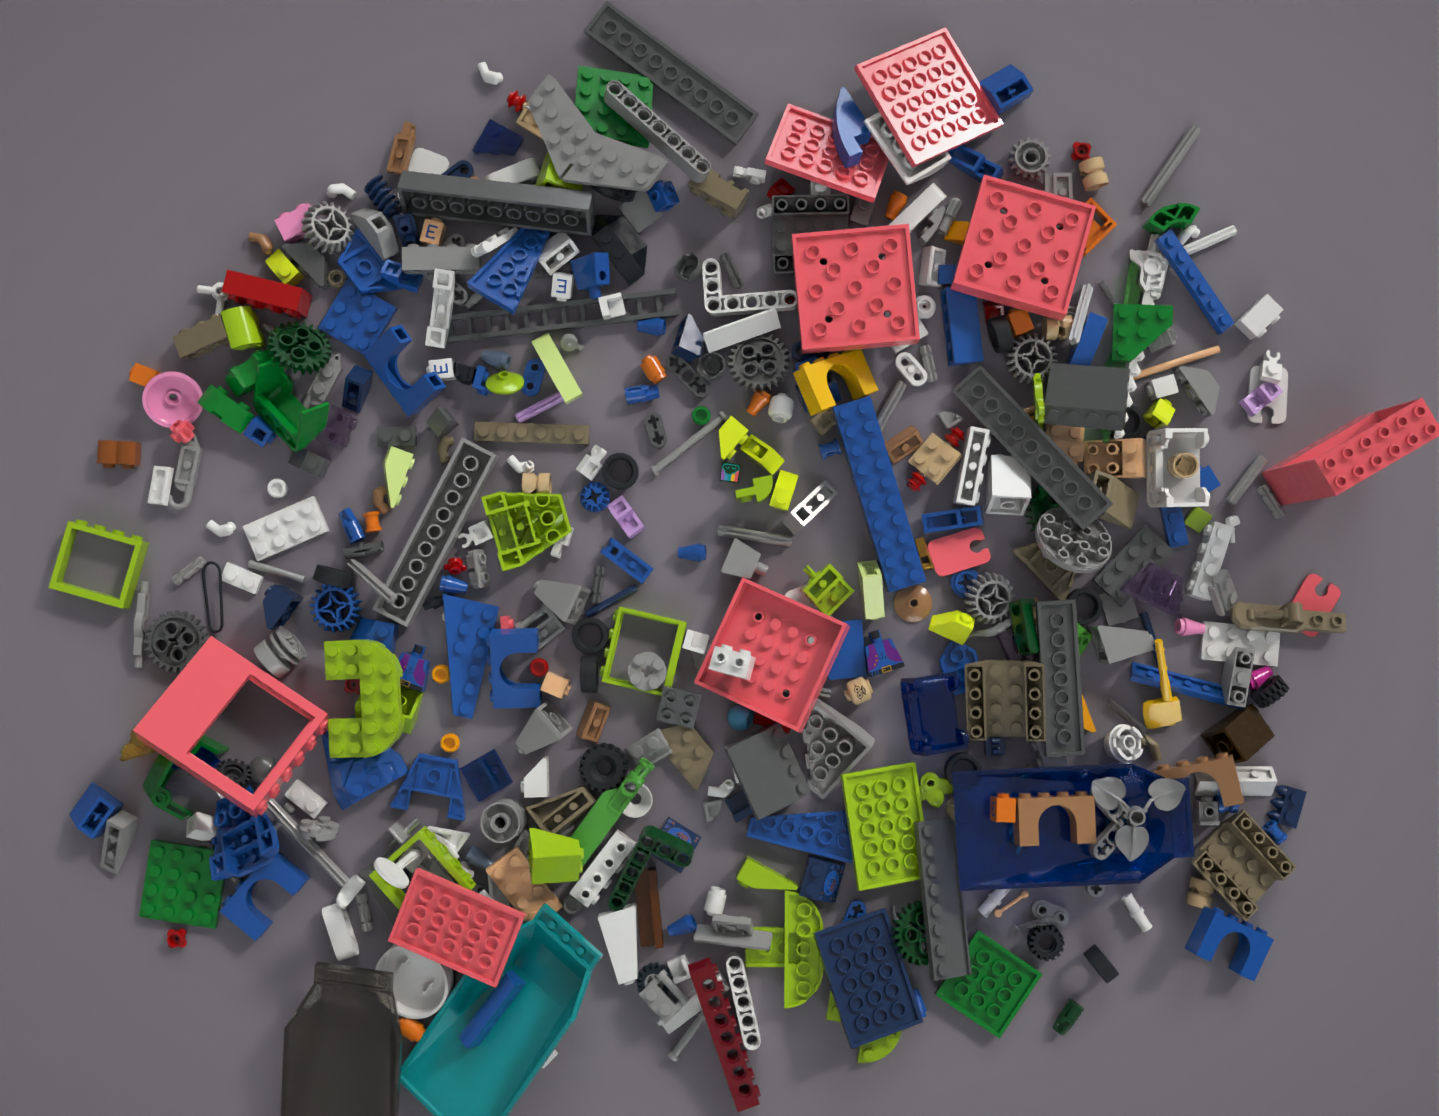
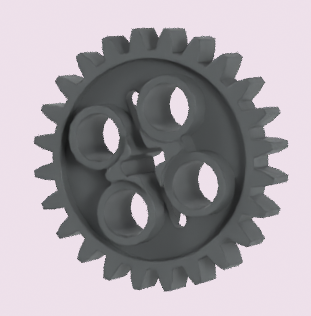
M764 333L761 337L756 336L742 341L741 344L736 343V349H731L732 355L728 356L730 361L728 366L731 369L730 375L733 376L734 382L739 381L740 387L745 384L746 390L753 387V392H756L757 388H760L761 392H763L764 387L771 390L772 384L778 387L777 381L783 382L784 378L782 375L787 376L788 370L786 369H790V363H788L790 362V356H788V349H784L785 343H780L779 338L773 340L772 334L768 338ZM767 350L772 351L770 354H764ZM747 353H753L752 356H745ZM767 368H773V369H774V370L771 371V372L765 371ZM749 370H754V371H755V372L752 373V374H747V373H746V372L749 371Z
M175 610L174 614L172 611H167V616L160 614V620L153 619L155 625L148 626L152 631L145 633V635L150 637L148 640H144L145 643L149 644V647L145 648V650H151L148 658L154 657L155 659L152 663H160L159 669L166 667V672H171L173 669L174 673H179V670L182 671L207 640H204V637L209 635V633L202 632L206 626H199L201 619L194 620V614L188 616L187 611L181 613L180 610ZM173 623L177 628L175 633L171 632V625ZM189 633H191L193 636V641L191 643H189L187 640V636ZM163 640L167 644L165 650L161 648V642ZM179 650L183 652V658L181 660L177 657V652Z

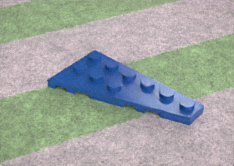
M442 594L452 713L455 716L472 719L490 648L487 647L486 637L495 627L499 606Z

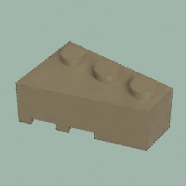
M711 169L706 180L702 183H697L690 179L688 182L689 191L696 197L701 196L706 199L705 202L711 207L715 208L716 206L721 209V213L728 218L733 217L736 219L748 201V189L743 188V190L736 188L734 186L735 182L731 180L727 182L720 177L719 173Z
M221 314L211 315L209 320L196 322L194 327L182 329L179 331V334L173 336L181 359H194L214 352V348L223 344L225 347L230 346Z
M580 787L538 804L528 806L526 809L541 830L559 835L589 811L597 800L587 787Z

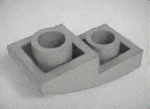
M943 205L939 209L935 207L928 214L930 218L927 224L930 228L926 226L921 231V237L918 241L923 247L931 239L942 220L945 211Z

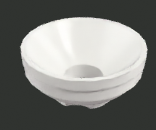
M634 783L626 784L631 790L636 788ZM644 784L637 792L641 796V802L638 804L630 802L623 811V814L626 816L638 818L644 816L650 810L653 801L652 794Z

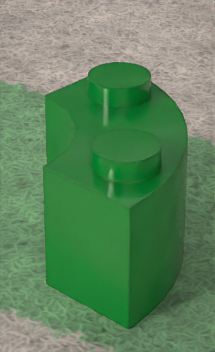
M1177 203L1162 207L1143 224L1142 228L1154 235H1161L1169 228L1185 230L1192 224L1200 208L1188 203Z
M257 350L251 354V357L241 365H235L228 370L229 373L225 381L237 398L255 389L257 365L271 361L274 358L269 356V350Z
M210 384L197 403L241 434L254 417L249 411L250 407L242 401L238 403L227 395L229 392L220 385L215 387Z

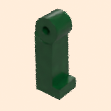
M1019 599L1008 602L1019 653L1022 656L1038 653L1040 650L1039 640L1036 637L1032 607L1035 606V599Z

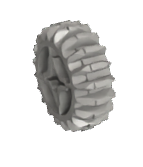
M326 201L321 204L319 202L315 203L314 206H310L308 211L303 214L304 218L301 220L303 224L301 230L306 232L303 238L310 239L308 244L313 243L315 245L314 250L320 247L321 253H325L326 250L329 254H332L334 251L336 253L340 252L341 249H345L348 242L352 241L350 237L354 234L351 231L354 225L349 224L351 218L345 216L347 211L341 212V206L335 208L334 202L329 205ZM326 215L324 219H315V216ZM331 236H340L338 240H329Z
M1029 333L1025 335V338L1021 335L1018 337V341H1013L1014 347L1012 350H1009L1011 353L1006 354V358L1011 359L1006 362V365H1012L1008 372L1014 370L1015 374L1012 377L1020 376V383L1026 379V385H1029L1032 377L1035 375L1033 374L1035 366L1045 364L1043 371L1040 372L1041 382L1043 383L1045 377L1049 378L1051 363H1058L1057 360L1053 359L1058 356L1057 353H1052L1055 346L1049 347L1048 345L1051 343V340L1044 342L1045 336L1042 335L1038 339L1037 333H1034L1032 338ZM1031 345L1028 353L1018 354L1022 346ZM1038 347L1044 352L1045 356H1041L1038 353ZM1031 355L1035 358L1033 363L1028 360V357ZM1018 362H1021L1025 365V371L1019 366Z
M985 572L983 576L977 575V580L972 579L973 585L967 586L970 589L969 593H964L968 597V599L964 600V603L968 604L965 609L970 612L969 615L973 618L975 617L976 621H982L984 624H995L996 620L1002 621V616L1008 617L1007 610L1010 611L1008 602L1014 601L1011 598L1016 596L1015 593L1011 592L1014 587L1009 585L1010 581L1004 579L1003 575H997L994 572L991 574ZM997 586L1000 589L1001 597H999ZM989 596H990V597H994L995 599H992V598H991L990 600H987V599H985L984 597L989 598ZM978 599L981 600L982 611L979 607Z

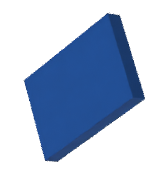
M862 619L843 620L842 622L847 623L850 629L829 672L828 680L867 677Z

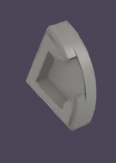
M944 411L937 414L946 431L963 421L959 414Z
M721 798L703 802L707 822L713 820L719 814L722 807Z

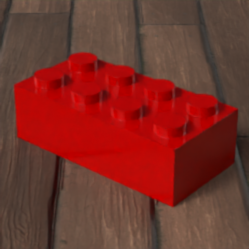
M228 269L221 291L227 295V299L232 300L236 304L245 306L246 303L259 310L266 308L270 312L282 315L283 312L295 319L307 318L313 297L300 287Z

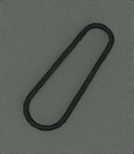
M210 561L203 566L202 581L208 627L213 633H219L224 623L222 572L216 562ZM210 564H214L219 572L221 624L218 630H214L211 626L205 580V569Z

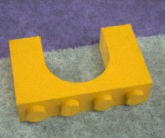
M861 349L845 350L841 355L837 352L829 355L828 359H824V357L813 361V364H810V362L799 365V370L793 373L811 416L836 406L827 384V373L829 370L835 371L843 377L854 401L868 397L878 391V387Z

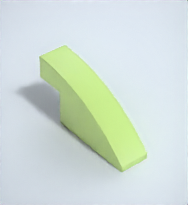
M547 332L531 341L565 403L569 404L583 396L549 333Z

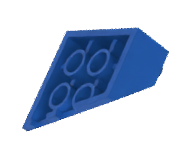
M361 617L349 640H375L386 645V648L394 654L399 623Z

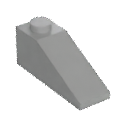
M824 480L782 522L794 535L797 534L838 492Z
M121 810L106 821L100 867L114 874L119 873L136 834L138 817Z

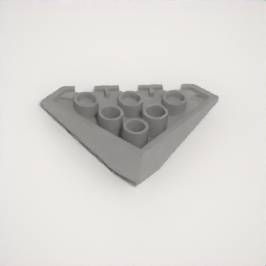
M817 699L803 729V741L807 743L808 752L805 754L806 769H809L810 779H808L809 788L821 799H824L841 781L840 774L848 773L872 748L875 741L863 728L820 699Z

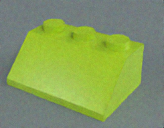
M401 686L402 716H405L402 732L411 734L418 718L424 692H419L405 686ZM361 694L355 704V717H362Z

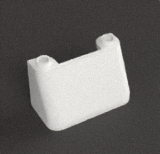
M1164 428L1150 430L1147 433L1146 489L1149 507L1209 506L1210 493L1205 487H1200V449L1204 448L1209 442L1208 428ZM1188 452L1197 458L1199 463L1198 470L1189 478H1175L1167 471L1168 459L1175 454Z

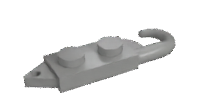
M340 353L330 358L329 363L325 365L324 369L320 367L302 403L306 409H309L311 404L320 405L327 401L343 371Z
M196 435L189 442L181 445L174 482L179 490L185 492L184 499L181 504H176L173 502L172 495H169L168 500L169 505L176 510L185 509L190 505L194 486H196L203 451L200 448Z

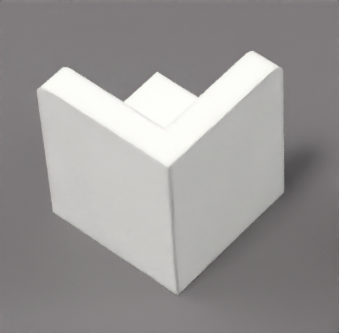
M621 293L598 298L604 320L626 314Z
M687 629L682 648L705 654L709 635Z
M196 812L187 820L186 837L200 841H210L212 837L216 836L217 827L214 826L215 816Z
M685 954L667 961L674 984L691 978L688 969L689 962Z

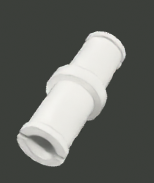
M1001 881L998 887L987 895L988 898L977 910L987 918L991 911L1001 904L1000 901L1012 889L1004 881Z
M1127 893L1121 897V900L1130 912V917L1134 918L1141 931L1146 932L1150 930L1153 926L1144 914L1143 907L1138 905L1132 893Z

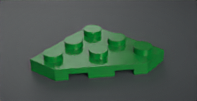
M1114 304L1111 362H1132L1142 351L1173 325V306Z

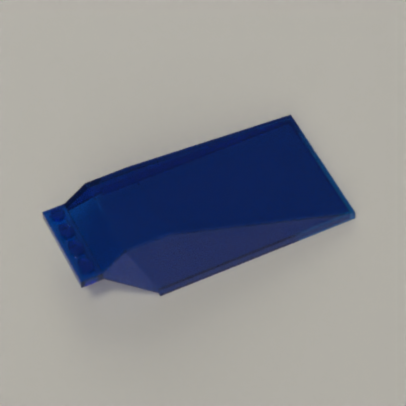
M1132 763L952 771L959 890L1137 884L1174 858L1195 857L1189 778H1168L1182 783L1186 790L1178 806L1170 811L1158 809L1154 801L1147 809L1148 811L1145 813V822L1142 825L1136 826L1144 827L1149 835L1148 845L1138 858L1130 862L1118 847L1106 859L1099 860L1090 855L1089 847L1091 843L1076 844L1071 842L1069 815L1060 805L1051 806L1041 814L1038 823L1039 846H1017L1014 844L1013 822H995L990 820V797L997 796V793H1008L1009 797H1019V793H1031V796H1038V792H1049L1050 795H1057L1056 792L1066 791L1069 795L1075 794V791H1087V794H1090L1093 780L1104 777H1116L1124 783L1126 788V795L1122 800L1130 808L1132 806H1139L1143 809L1148 800L1152 798L1148 792L1150 784L1157 779L1165 777ZM1095 804L1097 838L1111 821ZM1116 808L1109 810L1110 814L1115 813ZM1121 818L1122 821L1124 822L1123 825H1127V823H1126V820H1127V819ZM1111 831L1108 835L1110 842L1115 840L1116 833L1114 831ZM1098 847V854H1101V847Z

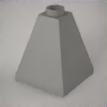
M547 580L537 581L533 588L534 594L562 621L574 625L579 621L592 594V590L580 585Z
M547 700L534 710L515 742L516 749L521 754L526 755L561 740L573 728L552 703Z

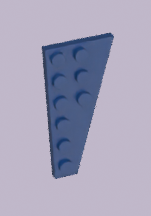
M520 228L467 282L468 288L514 315L551 231Z
M845 810L770 815L760 820H756L755 817L750 818L746 833L747 837L853 864Z

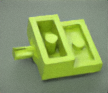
M830 563L826 564L816 573L809 565L802 569L810 579L800 591L820 612L830 616L854 592L845 582L843 576Z

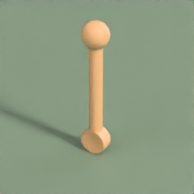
M1022 891L1021 895L1001 909H995V916L1001 917L1002 912L1021 899L1027 898L1029 893Z

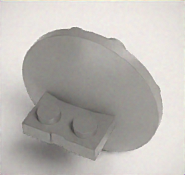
M1055 507L1046 511L1040 517L1035 528V537L1042 551V557L1048 558L1065 570L1076 573L1093 572L1103 567L1111 555V536L1097 519L1083 531L1061 507Z

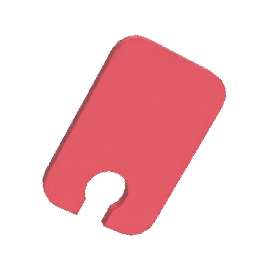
M976 527L930 541L927 548L936 574L944 577L988 563L991 558L988 548L982 549L979 553H975L970 549L971 542L985 540L982 530Z
M1309 574L1305 577L1291 602L1302 603L1303 610L1331 612L1341 595V591L1337 586L1330 583L1326 594L1318 596L1315 588L1323 578L1316 574ZM1303 631L1301 633L1314 637L1319 632Z

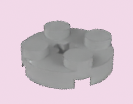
M643 652L637 654L629 663L628 676L630 682L640 690L651 691L656 689L666 678L667 669L665 663L655 653ZM646 666H650V670L653 671L648 677H645L642 672V668L645 669Z
M321 816L315 820L303 819L301 820L299 835L306 840H310V837H316V841H328L335 839L337 834L339 835L340 826L338 823L331 821V818L328 816Z

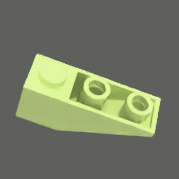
M389 446L383 462L388 504L391 508L399 505L402 497L399 494L401 487L405 488L408 481L407 471L412 469L415 461L412 458V453L393 446Z

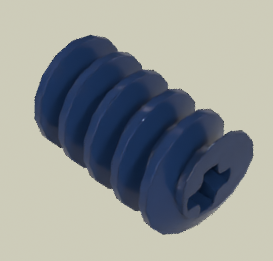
M378 175L366 184L364 191L366 194H369L368 197L370 200H373L377 210L381 211L386 219L393 218V215H399L403 212L402 206L397 207L401 202L400 200L393 201L396 198V194L389 195L392 188H385L388 184L387 181L380 182L383 179V175Z

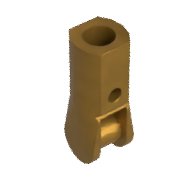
M925 538L915 539L914 542L920 561L925 556L928 560L925 563L921 561L923 571L928 569L934 570Z

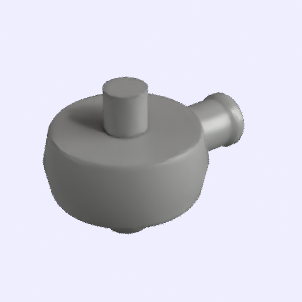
M565 334L561 337L560 345L563 350L570 352L578 349L582 351L584 346L578 343L575 335Z

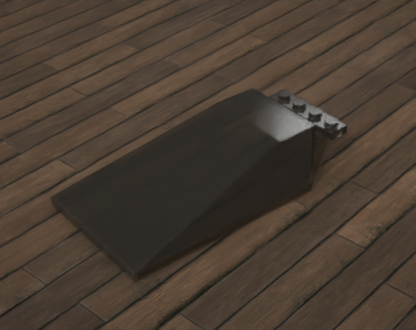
M317 962L315 964L314 984L284 1028L281 1116H398L403 1039L397 1000L393 992L394 972Z

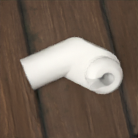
M481 62L477 65L486 83L497 85L503 81V75L500 72L489 71L486 62Z
M344 183L331 184L327 188V195L330 198L337 197V194H343L353 200L357 194L356 191Z
M1190 225L1177 238L1183 246L1190 236L1197 238L1200 230L1197 226Z
M210 520L206 528L219 537H225L233 534V531L236 530V525L233 522L219 525Z

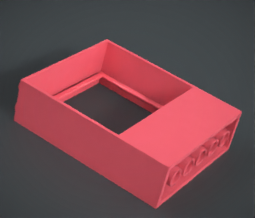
M1418 398L1358 416L1263 471L1262 475L1280 506L1337 496L1439 436V424L1424 399Z
M210 636L133 731L144 744L257 818L259 814L263 815L269 806L267 803L270 799H275L280 793V786L283 782L287 783L293 775V769L303 763L306 752L308 750L312 751L316 746V739L319 735L323 736L326 733L329 721L328 713ZM248 680L310 720L254 794L190 753Z

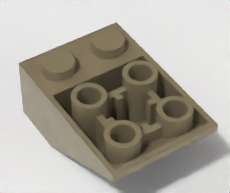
M1094 470L1087 477L1113 503L1099 519L1131 530L1140 494L1116 477L1099 470Z

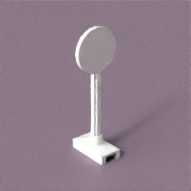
M418 839L405 851L398 860V863L395 864L386 858L379 857L374 862V868L389 884L404 889L409 885V879L403 869L406 867L411 873H414L431 851Z

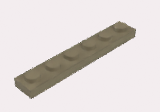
M475 422L474 441L589 445V425Z

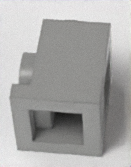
M1201 796V800H1194V823L1198 825H1220V821H1218V801L1213 800V797ZM1209 808L1210 814L1207 815L1206 810Z

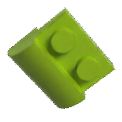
M240 306L221 311L231 349L245 350L247 348L262 349L266 347L264 343L265 338L259 326V317L251 309V306Z
M772 475L752 479L753 487L735 490L736 501L740 500L741 503L750 502L752 497H755L756 504L763 502L772 490Z

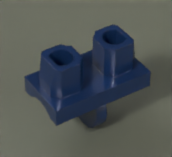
M413 212L393 215L403 247H408V244H420V234Z

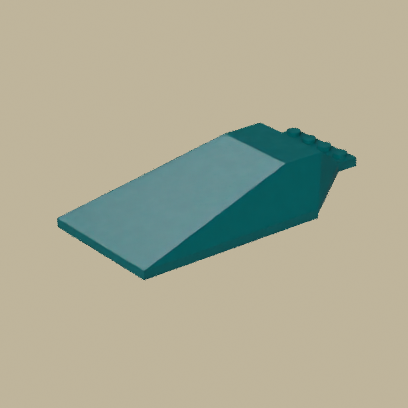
M543 904L533 920L521 926L500 978L501 980L507 971L513 970L526 984L479 1046L467 1049L460 1041L459 1035L495 987L464 974L395 1075V1078L434 1116H508L576 1020L592 971L603 954L548 904Z

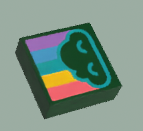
M722 462L719 481L738 483L741 464Z

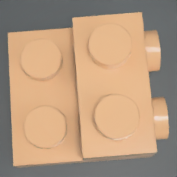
M1045 424V433L1076 465L1082 463L1085 443H1083L1085 428Z

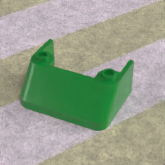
M273 360L259 364L256 370L253 398L255 410L292 451L303 450L326 427L330 404L325 402L306 409L292 394L293 381L284 373L285 365L279 367L280 362H273Z
M203 735L190 753L195 755L201 746L217 755L228 752L229 748ZM159 754L143 783V790L151 802L161 810L180 820L190 818L194 815V812L172 801L171 792L165 788L177 765Z

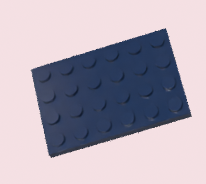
M881 908L813 932L850 1049L923 1022L900 953H897L899 946H893L896 939L891 938L894 935V931L891 930L892 925L886 908Z

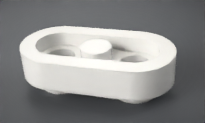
M903 352L895 359L897 370L912 386H922L927 380L925 369L910 353ZM906 360L908 365L903 366L901 361ZM918 374L920 380L916 381L913 376Z

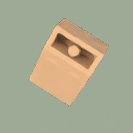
M1145 439L1084 441V473L1086 475H1089L1094 470H1099L1117 479L1146 478Z

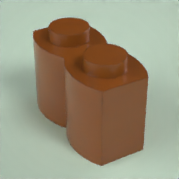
M98 440L97 463L103 464V468L115 469V465H122V469H134V466H140L141 443Z

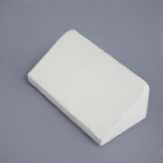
M934 246L923 248L919 285L942 288V285L937 284L938 266L945 265L947 250Z

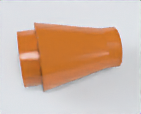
M898 191L890 194L884 216L894 221L908 203L906 201L908 197Z
M759 388L754 392L746 411L755 417L770 402L772 395L765 390L761 392Z

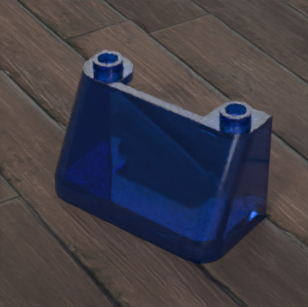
M957 671L901 679L900 688L909 746L914 755L930 756L968 749L969 736L967 732L959 728L953 692L960 685Z

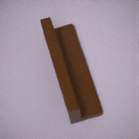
M656 867L644 868L635 885L640 945L642 947L655 946V949L663 948L664 940Z

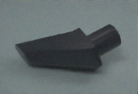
M442 596L430 598V601L423 603L424 610L437 609L443 606Z

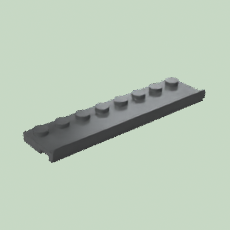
M951 818L914 822L930 980L937 981L971 975L955 823Z

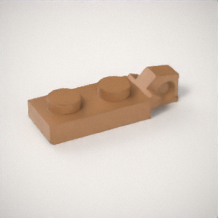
M404 122L402 132L399 131L398 135H395L386 169L390 174L401 176L402 171H408L416 141V126L410 122Z

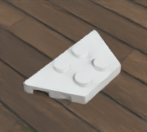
M433 826L428 827L431 833H435L436 839L440 843L445 845L450 843L457 853L471 835L468 832ZM430 853L418 868L429 871L437 858Z

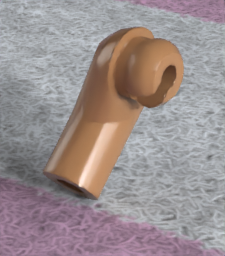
M249 233V242L259 243L262 253L265 255L272 253L273 243L267 235Z
M379 486L373 490V504L383 515H386L391 510L384 502V495H386L387 490L384 486Z

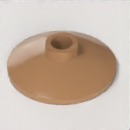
M917 584L898 590L894 598V609L897 615L907 622L923 620L928 616L932 608V599L929 592ZM913 599L917 601L915 607H912L910 604Z

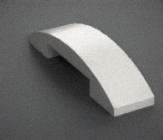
M435 268L430 326H427L425 345L445 348L453 310L455 271Z

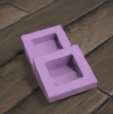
M1264 381L1239 403L1249 416L1252 417L1277 398L1283 391L1278 384Z
M623 495L608 504V509L629 539L646 529Z

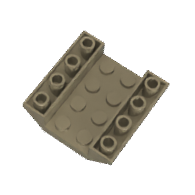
M982 660L965 664L967 740L987 741L988 737H1026V741H1046L1044 664L1029 660Z
M1241 810L1221 822L1195 849L1191 863L1244 922H1247L1259 909L1255 903L1276 880L1285 881L1297 868L1245 810Z

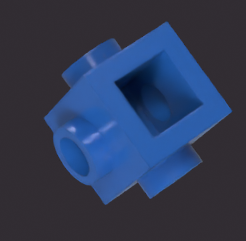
M656 181L653 187L646 191L655 212L668 211L680 202L672 181Z

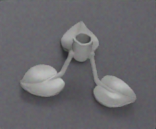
M1104 777L1095 779L1091 783L1092 794L1101 807L1113 810L1120 802L1128 811L1132 827L1128 825L1120 827L1115 834V842L1119 850L1130 862L1138 858L1148 845L1149 835L1144 827L1136 826L1142 825L1145 822V813L1148 811L1147 809L1154 801L1158 809L1170 811L1178 806L1186 790L1185 786L1176 780L1168 778L1157 779L1148 787V792L1152 798L1148 800L1142 809L1139 806H1132L1130 808L1122 800L1126 795V788L1120 779Z

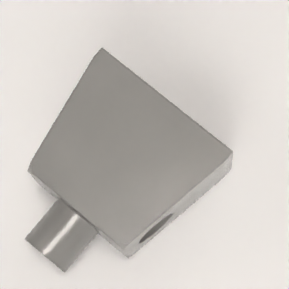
M734 538L721 573L751 579L753 573L765 576L768 566L758 562L761 556L760 553Z

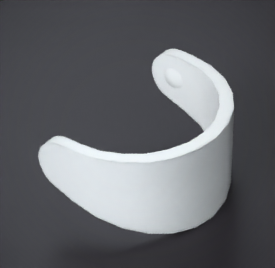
M353 875L339 891L336 904L345 909L366 882L358 875Z

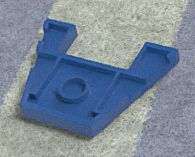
M419 753L390 807L408 810L412 791L450 797L447 818L465 821L466 814L458 759Z

